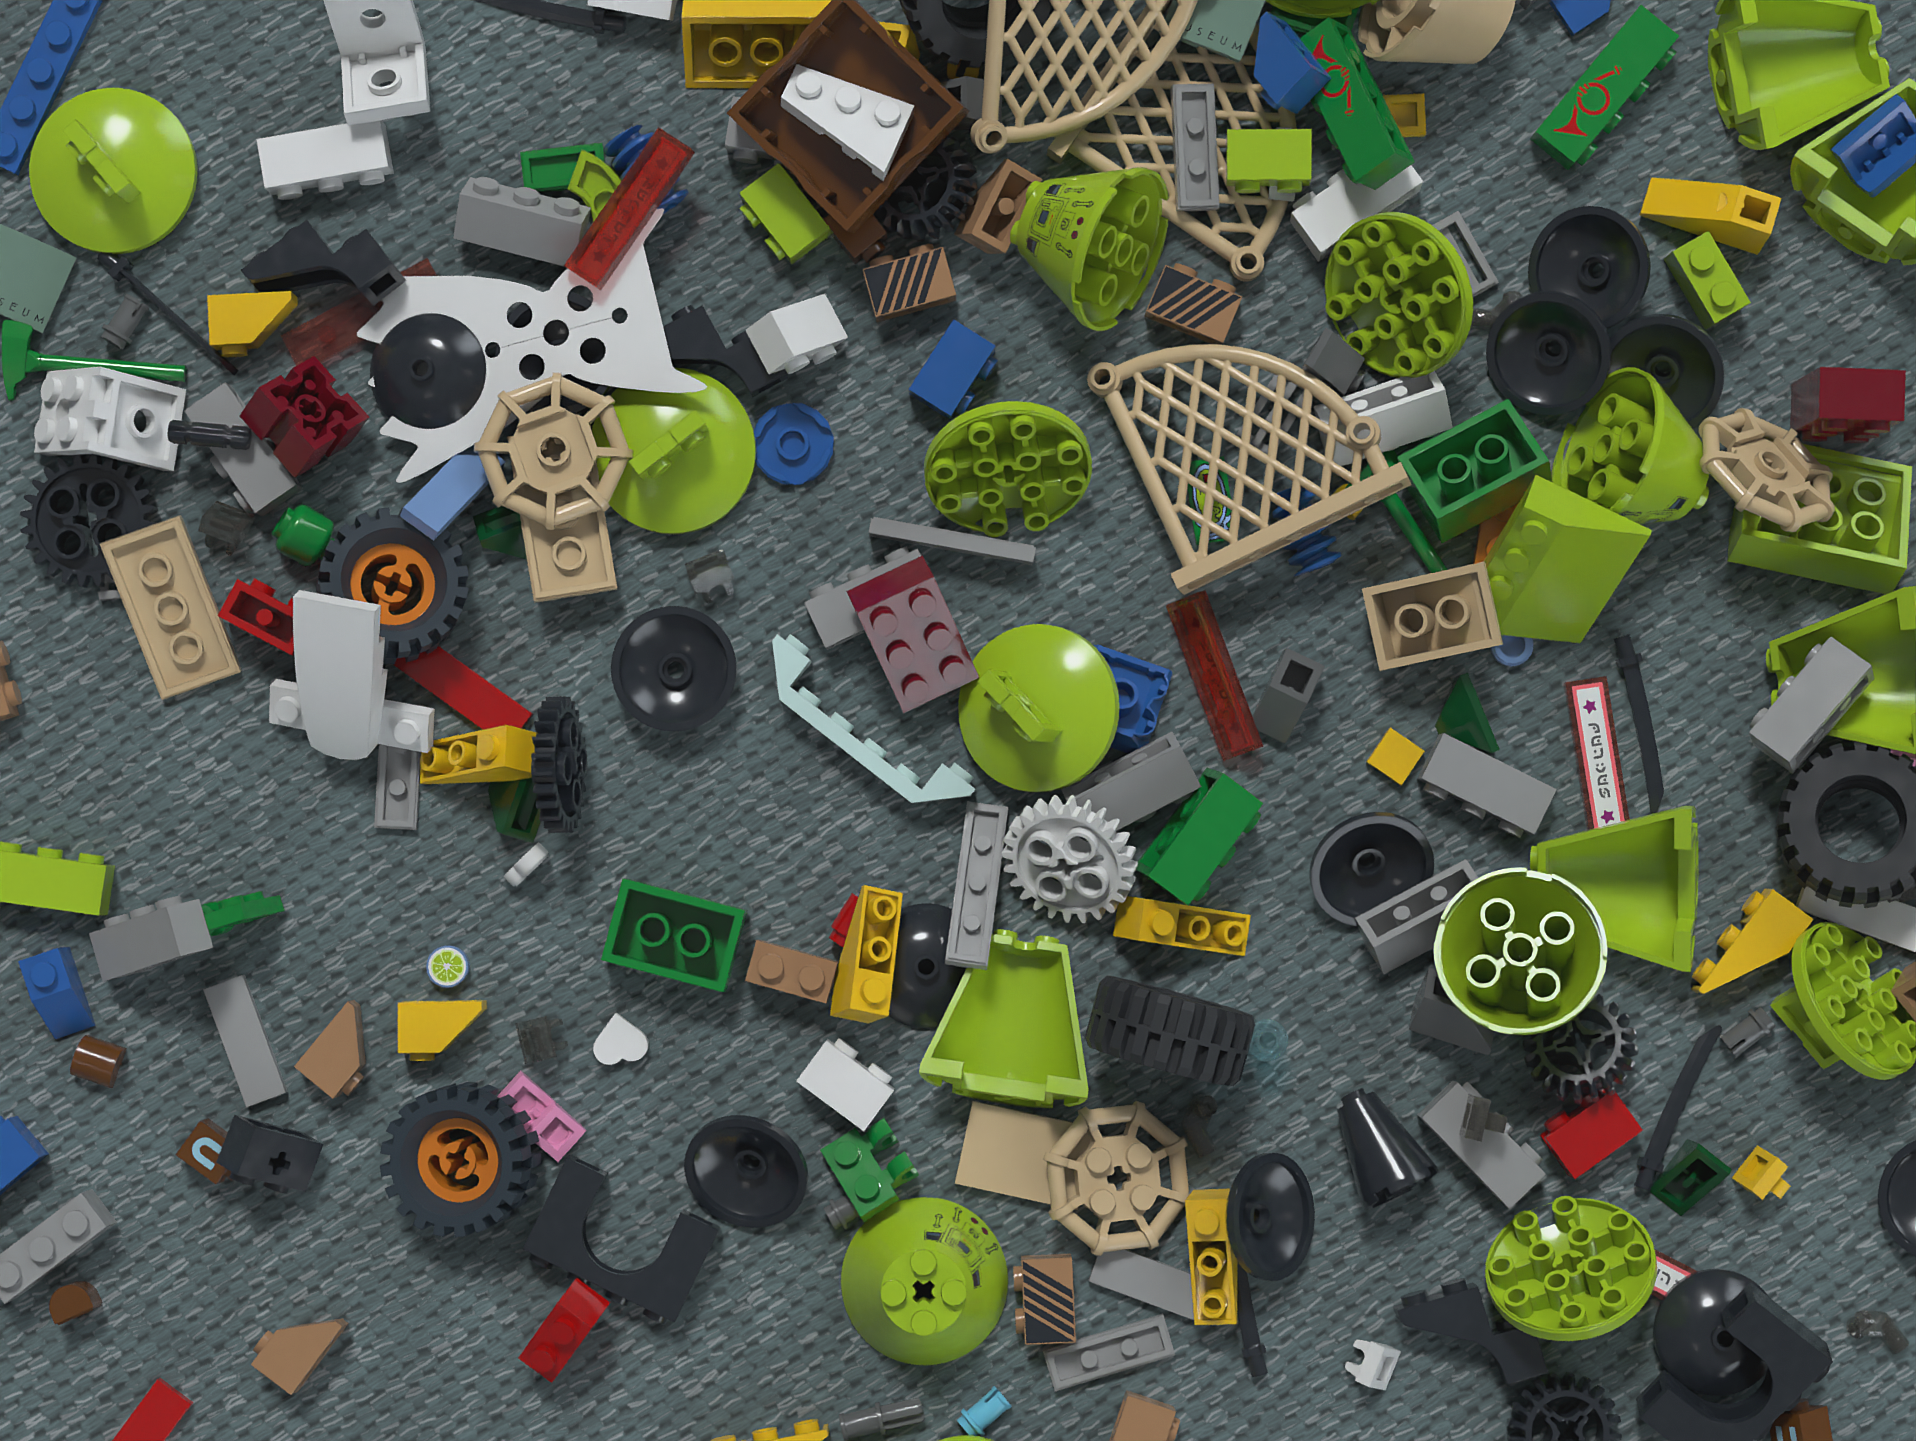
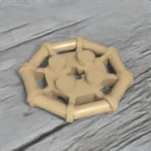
M554 372L552 377L507 393L503 390L498 394L499 400L479 442L474 443V452L479 454L494 495L492 502L497 507L504 506L545 525L546 530H555L557 525L599 510L605 512L610 507L609 501L628 461L633 458V450L628 447L613 406L615 400L610 395L606 397L562 377V373ZM551 395V406L526 414L519 407L520 405ZM561 395L587 406L591 410L583 417L578 414L575 415L560 407ZM512 412L519 420L517 430L509 443H497ZM599 417L611 448L597 447L589 425ZM553 439L557 445L564 444L566 447V451L560 453L561 459L553 462L551 457L544 458L542 456V451L547 449L546 442ZM499 453L510 454L518 475L509 484L506 482L497 457ZM597 458H609L608 466L597 489H595L587 479L593 471ZM524 484L534 488L536 491L547 494L546 507L515 492ZM581 487L589 495L583 499L556 508V495Z
M1739 408L1731 415L1720 418L1707 417L1702 421L1699 426V434L1703 442V456L1699 461V465L1702 471L1706 474H1711L1735 501V508L1742 512L1745 509L1775 522L1786 532H1796L1800 526L1815 521L1826 522L1832 517L1835 506L1830 500L1829 482L1833 478V474L1828 466L1821 465L1796 437L1798 432L1794 429L1785 430L1754 416L1751 410ZM1720 443L1727 448V452L1720 451ZM1799 500L1804 505H1806V507L1799 508L1796 501Z
M1135 1101L1133 1105L1088 1109L1085 1106L1078 1110V1117L1049 1153L1045 1152L1043 1159L1047 1161L1051 1210L1048 1213L1051 1219L1058 1220L1089 1246L1092 1254L1101 1256L1103 1252L1144 1247L1152 1250L1159 1246L1158 1240L1185 1207V1199L1189 1196L1185 1147L1188 1144L1184 1136H1177L1145 1109L1144 1103ZM1127 1122L1124 1134L1102 1137L1098 1130V1125ZM1141 1126L1163 1146L1151 1151L1148 1146L1135 1138L1138 1127ZM1087 1132L1091 1139L1090 1144L1087 1146L1089 1148L1076 1161L1068 1159L1067 1156ZM1166 1156H1169L1172 1190L1161 1187L1158 1161ZM1120 1166L1121 1172L1127 1173V1181L1122 1183V1188L1116 1190L1115 1184L1108 1183L1107 1176L1114 1174V1167ZM1064 1167L1071 1168L1074 1171L1076 1195L1068 1200ZM1160 1195L1170 1198L1148 1225L1143 1214L1153 1206L1156 1197ZM1080 1205L1090 1209L1099 1218L1096 1230L1075 1214L1073 1210ZM1133 1220L1138 1230L1108 1235L1110 1223L1115 1221Z

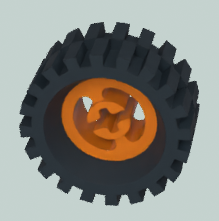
M389 507L379 508L374 517L369 518L367 512L356 516L353 525L349 526L347 523L338 530L335 540H330L325 549L316 584V593L367 602L361 590L363 575L376 564L385 562L393 564L379 570L371 589L373 602L381 605L379 637H385L383 664H395L396 659L405 657L407 663L417 660L419 654L424 651L428 655L437 649L439 642L443 639L446 640L453 631L462 613L468 593V587H466V581L469 577L467 565L462 566L461 564L463 552L459 544L452 547L449 543L451 534L446 529L433 541L400 517L403 508H401L399 515H390ZM408 572H413L421 586V600L412 610L403 614L393 615L389 611L400 609L406 602L412 586L411 577ZM390 581L398 584L397 591L392 596L385 594L386 586H388Z
M478 1082L447 1085L416 1097V1101L406 1104L398 1112L402 1116L401 1118L390 1122L386 1132L392 1134L393 1138L382 1142L380 1154L390 1155V1161L380 1165L381 1177L392 1176L394 1184L386 1187L385 1191L389 1199L397 1195L400 1196L403 1203L396 1210L403 1217L411 1213L417 1215L412 1224L415 1227L424 1230L430 1226H435L432 1235L444 1237L454 1232L455 1237H465L474 1232H481L507 1219L515 1213L514 1209L524 1205L530 1197L525 1191L536 1185L539 1176L532 1174L531 1169L541 1164V1153H531L530 1145L539 1142L536 1130L526 1133L523 1124L531 1120L526 1110L516 1114L511 1109L518 1101L509 1094L501 1098L497 1097L499 1088L491 1085L477 1088ZM453 1129H465L477 1135L481 1141L471 1144L473 1136H466L452 1141L449 1133ZM467 1148L464 1157L459 1154V1151ZM464 1158L469 1161V1164L462 1166ZM457 1171L454 1179H463L476 1174L479 1178V1183L476 1186L460 1185L448 1177V1174Z

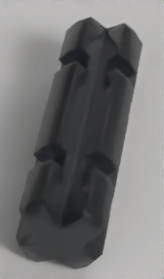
M172 420L168 425L167 436L168 441L173 444L187 445L190 442L196 446L227 448V445H230L233 449L247 450L251 445L252 432L247 426L232 425V428H229L226 424L192 422V425H189L187 421Z

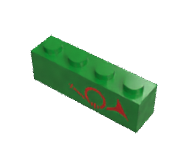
M1640 5L1535 131L1530 140L1567 170L1575 162L1583 166L1598 148L1592 141L1600 131L1603 130L1609 135L1624 117L1619 108L1628 98L1635 103L1651 84L1645 79L1654 67L1662 71L1677 53L1671 46L1678 39L1679 35L1644 6Z
M1328 17L1302 36L1300 40L1331 77L1310 101L1315 110L1324 116L1329 127L1326 129V134L1330 142L1341 151L1345 160L1342 164L1344 172L1353 183H1360L1376 190L1415 163L1349 27Z

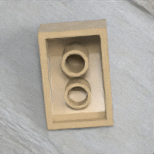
M1485 562L1362 589L1380 671L1503 645Z

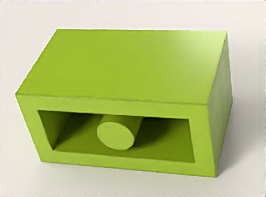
M1227 129L1226 186H1235V192L1257 193L1260 192V186H1277V192L1298 193L1302 192V186H1310L1312 129Z
M780 163L776 164L739 193L741 200L744 202V205L739 208L753 228L761 224L770 236L765 240V243L779 261L786 257L791 264H794L831 235L829 226Z
M1709 231L1677 248L1664 258L1705 330L1751 303Z

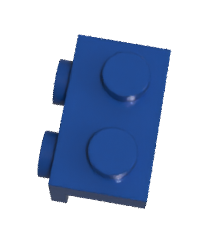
M1895 94L1830 150L1849 180L1873 198L1889 187L1893 181L1916 163V118L1906 101Z

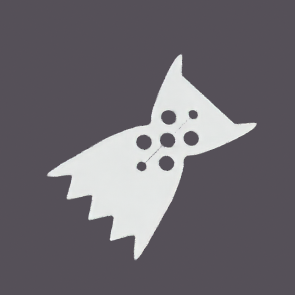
M663 208L652 210L647 214L600 284L576 269L582 257L566 269L554 282L551 289L545 292L516 282L484 277L403 276L407 281L381 300L384 305L357 332V336L381 344L384 337L393 327L409 317L424 313H438L453 317L466 325L480 342L486 360V380L481 396L474 407L460 420L448 426L435 429L416 428L404 424L394 416L387 421L380 429V434L412 442L418 447L402 468L396 482H406L450 459L455 454L457 455L473 446L474 443L479 442L499 400L498 394L503 390L507 393L552 377L553 372L562 373V376L571 374L576 378L595 384L654 392L687 393L707 388L703 382L676 370L672 366L643 245L647 236L662 217ZM583 285L591 290L593 302L587 310L578 312L569 306L567 296L572 288ZM516 302L526 303L532 310L531 322L523 328H515L507 320L508 308ZM624 308L627 311L628 317L624 323L618 324L613 321L612 313L615 309ZM552 320L563 321L569 329L568 339L559 346L548 344L543 336L546 324ZM589 338L600 339L606 348L604 358L596 364L586 363L580 355L582 343ZM490 342H496L500 346V354L495 358H490L485 353V347ZM528 354L539 355L545 363L543 374L535 380L525 379L519 371L520 361ZM426 361L421 362L417 367L419 376L425 375L428 371ZM372 377L368 381V384L370 386L375 387L374 379ZM542 398L520 405L519 407L524 412H526L529 409H531L536 403H538ZM512 412L505 427L517 419Z

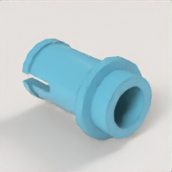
M995 1386L968 1411L964 1408L961 1410L963 1415L957 1421L969 1435L978 1436L980 1434L983 1437L985 1435L983 1430L1007 1409L1012 1407Z

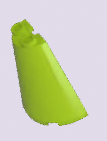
M1719 0L1715 8V13L1720 15L1717 28L1710 29L1708 69L1716 106L1728 129L1736 128L1740 134L1738 141L1750 149L1764 150L1774 148L1890 87L1888 62L1885 58L1879 57L1876 50V41L1882 35V25L1877 17L1876 6L1873 4L1850 0Z
M1910 78L1799 149L1794 155L1790 167L1793 188L1796 191L1801 189L1807 200L1803 208L1816 224L1843 246L1863 257L1884 264L1890 258L1899 259L1903 266L1916 264V163L1893 181L1889 187L1872 198L1849 180L1830 149L1895 94L1906 101L1916 118V82Z
M1916 586L1903 587L1769 642L1770 648L1766 652V665L1768 671L1776 673L1778 679V689H1773L1771 693V706L1779 698L1777 692L1783 682L1790 676L1796 678L1806 666L1804 661L1812 648L1817 644L1823 646L1831 636L1872 665L1874 680L1827 735L1916 754Z
M1681 806L1539 842L1537 846H1531V871L1551 876L1555 874L1577 887L1590 900L1599 914L1604 926L1608 948L1679 971L1691 972L1695 948V936H1692L1695 928V920H1697L1699 880L1698 823H1692V818H1696L1695 806Z
M1004 929L994 930L991 935L987 970L967 967L920 1063V1076L936 1087H941L942 1081L953 1084L952 1093L1007 1105L1053 1108L1054 1100L1064 1099V1105L1068 1107L1084 1103L1088 1098L1089 1088L1068 946L1059 944L1060 941L1057 938L1050 936H1036L1034 942H1023L1018 940L1016 932Z

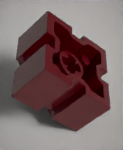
M315 356L293 367L285 379L282 375H279L258 387L239 415L261 441L265 438H270L275 443L273 454L295 478L317 465L324 454L329 458L345 448L353 441L369 419L367 413L348 392L340 396L333 389L332 385L336 379Z

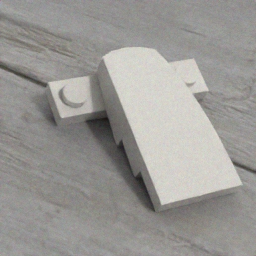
M299 590L293 596V639L297 683L276 679L270 685L269 723L306 730L311 747L323 754L339 759L358 760L368 757L377 744L428 753L431 747H433L435 709L384 699L388 669L383 668L385 637H379L381 605Z

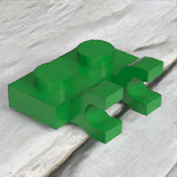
M262 891L201 904L211 937L227 933L236 925L285 911L280 895L264 898Z
M884 1118L871 1126L863 1137L854 1128L820 1149L864 1222L900 1200L894 1189L919 1176L905 1151L892 1159L883 1171L873 1157L880 1151L899 1142Z

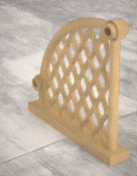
M989 0L982 118L978 119L971 128L970 136L973 144L982 152L992 154L1000 151L1006 143L1031 142L1055 137L1101 118L1131 97L1162 66L1186 29L1198 0H1176L1178 7L1169 25H1167L1161 13L1168 0H1145L1150 11L1139 27L1136 26L1129 12L1136 0H1113L1118 11L1107 27H1105L1097 11L1104 0H1081L1086 11L1075 27L1065 11L1072 0H1049L1054 11L1043 27L1033 11L1039 0H1017L1022 10L1007 32H1004L1006 0ZM1028 20L1036 38L1024 54L1015 36L1025 21ZM1058 20H1060L1068 38L1056 54L1047 36ZM1090 20H1092L1100 38L1088 54L1079 37ZM1123 20L1132 38L1121 54H1119L1111 37ZM1155 20L1163 36L1150 52L1143 36ZM1003 41H1007L1018 65L1004 86H1001ZM1042 47L1050 65L1038 81L1029 63L1039 48ZM1072 47H1074L1082 65L1070 81L1061 64ZM1104 47H1106L1114 64L1102 81L1093 63ZM1137 47L1144 61L1130 74L1125 63ZM1024 73L1032 88V92L1020 108L1011 90ZM1056 73L1064 91L1052 108L1043 90ZM1088 73L1096 91L1084 107L1075 90ZM1119 73L1123 81L1113 90L1107 92ZM1000 95L1004 96L1015 116V126L1004 127L998 121ZM1038 99L1047 117L1043 122L1024 125L1025 117ZM1070 100L1075 112L1057 118ZM992 131L991 136L986 139L987 134Z
M1172 0L1166 2L1161 10L1162 15L1166 12ZM1147 5L1135 21L1137 27L1140 26L1150 11ZM1155 20L1143 36L1144 41H1146L1153 29L1159 32L1160 29ZM1257 24L1249 39L1255 52L1257 51L1259 26ZM1129 31L1117 47L1119 54H1121L1132 38ZM1200 46L1196 48L1199 54L1178 53L1174 47L1165 61L1172 62L1180 81L1159 80L1155 72L1141 87L1154 90L1161 108L1140 107L1134 93L1127 99L1130 106H1117L1104 115L1112 134L1089 133L1085 130L1087 126L1085 125L1056 136L1048 147L1047 156L1061 164L1068 152H1070L1099 173L1122 170L1123 168L1088 145L1089 142L1116 143L1126 165L1125 169L1144 167L1160 173L1169 194L1167 201L1162 199V216L1168 218L1170 222L1229 261L1231 273L1235 278L1245 282L1252 281L1260 275L1264 268L1263 254L1279 228L1289 201L1269 199L1267 186H1260L1259 193L1261 196L1240 195L1235 192V186H1226L1230 195L1219 194V203L1234 204L1242 223L1221 222L1217 211L1209 210L1207 213L1213 225L1212 229L1187 212L1176 211L1175 185L1170 176V173H1174V164H1165L1157 146L1173 145V136L1153 135L1145 116L1166 117L1172 131V109L1163 89L1171 90L1173 84H1214V91L1224 110H1215V119L1228 120L1231 129H1241L1238 120L1259 121L1262 129H1272L1269 122H1279L1282 128L1297 129L1295 113L1283 107H1280L1278 113L1264 112L1257 93H1260L1264 88L1261 84H1252L1244 66L1255 65L1256 56H1242L1241 61L1237 63L1218 54H1209L1207 49ZM1137 47L1125 63L1126 68L1135 56L1141 62L1144 61ZM1111 57L1099 73L1102 81L1114 64ZM1182 62L1203 63L1211 82L1190 81ZM1213 64H1234L1242 83H1221ZM1119 73L1107 92H1110L1116 83L1120 84L1123 81ZM1093 84L1081 100L1084 107L1096 91ZM1226 92L1247 93L1254 112L1234 111ZM1114 115L1135 116L1142 135L1122 134ZM1216 138L1218 175L1222 176L1226 185V162L1220 148H1226V139ZM1126 143L1147 144L1155 163H1134ZM1245 205L1266 206L1267 213L1260 229L1252 224ZM1221 231L1246 232L1254 236V239L1249 246L1238 248L1220 236L1219 233ZM1250 258L1254 263V268H1243L1240 259Z
M1186 345L1165 348L1140 355L1116 366L1108 362H1101L1094 365L1088 373V385L1097 396L1105 399L1183 568L1171 573L1177 589L1183 595L1412 485L1401 462L1391 467L1388 466L1379 448L1381 430L1374 419L1367 416H1359L1333 389L1317 377L1293 363L1273 355L1227 345ZM1195 361L1193 375L1174 364ZM1204 361L1222 371L1219 391L1202 382ZM1232 363L1251 366L1249 376L1232 367ZM1158 367L1165 369L1163 390L1146 381L1142 376V372ZM1259 369L1278 375L1276 392L1258 382ZM1110 375L1108 383L1099 385L1100 379L1103 376ZM1174 375L1191 385L1189 406L1171 396ZM1230 376L1248 387L1245 407L1228 397ZM1133 377L1136 382L1133 408L1131 411H1128L1120 390L1123 380ZM1286 380L1304 389L1302 409L1284 398ZM1144 390L1161 400L1159 421L1141 411ZM1200 391L1218 402L1215 422L1197 412ZM1256 392L1274 402L1272 423L1254 413ZM1313 396L1330 410L1329 424L1311 415ZM1170 406L1187 416L1185 437L1167 427ZM1226 407L1244 417L1241 438L1224 428ZM1283 408L1300 418L1298 440L1280 429ZM1136 418L1157 431L1155 453L1152 458H1150L1133 420ZM1338 419L1346 426V435L1337 430ZM1196 422L1214 432L1211 453L1193 443ZM1252 423L1270 433L1268 454L1250 444ZM1309 424L1327 435L1325 455L1307 446ZM1365 429L1370 430V434L1367 438H1357V435L1360 431ZM1166 437L1183 447L1181 468L1163 457ZM1222 438L1240 448L1237 469L1220 459ZM1279 439L1297 450L1294 471L1276 460ZM1336 441L1354 451L1351 472L1333 461ZM1192 453L1210 463L1207 484L1189 474ZM1248 454L1266 464L1264 485L1246 475ZM1364 454L1374 475L1360 481L1362 457ZM1305 455L1323 466L1321 487L1303 477ZM1157 465L1179 478L1177 500L1174 505H1172L1155 469ZM1218 469L1236 479L1233 500L1215 490ZM1275 470L1293 481L1290 502L1272 491ZM1332 472L1352 484V486L1338 493L1329 495ZM1188 484L1205 494L1203 515L1185 505ZM1244 485L1262 495L1260 516L1242 506ZM1301 486L1321 498V501L1299 511ZM1214 500L1232 510L1229 531L1211 521ZM1271 502L1291 514L1270 526L1268 525ZM1179 512L1201 525L1197 552H1194L1177 516ZM1240 516L1260 528L1259 531L1238 541ZM1210 531L1230 543V545L1210 555L1207 554Z

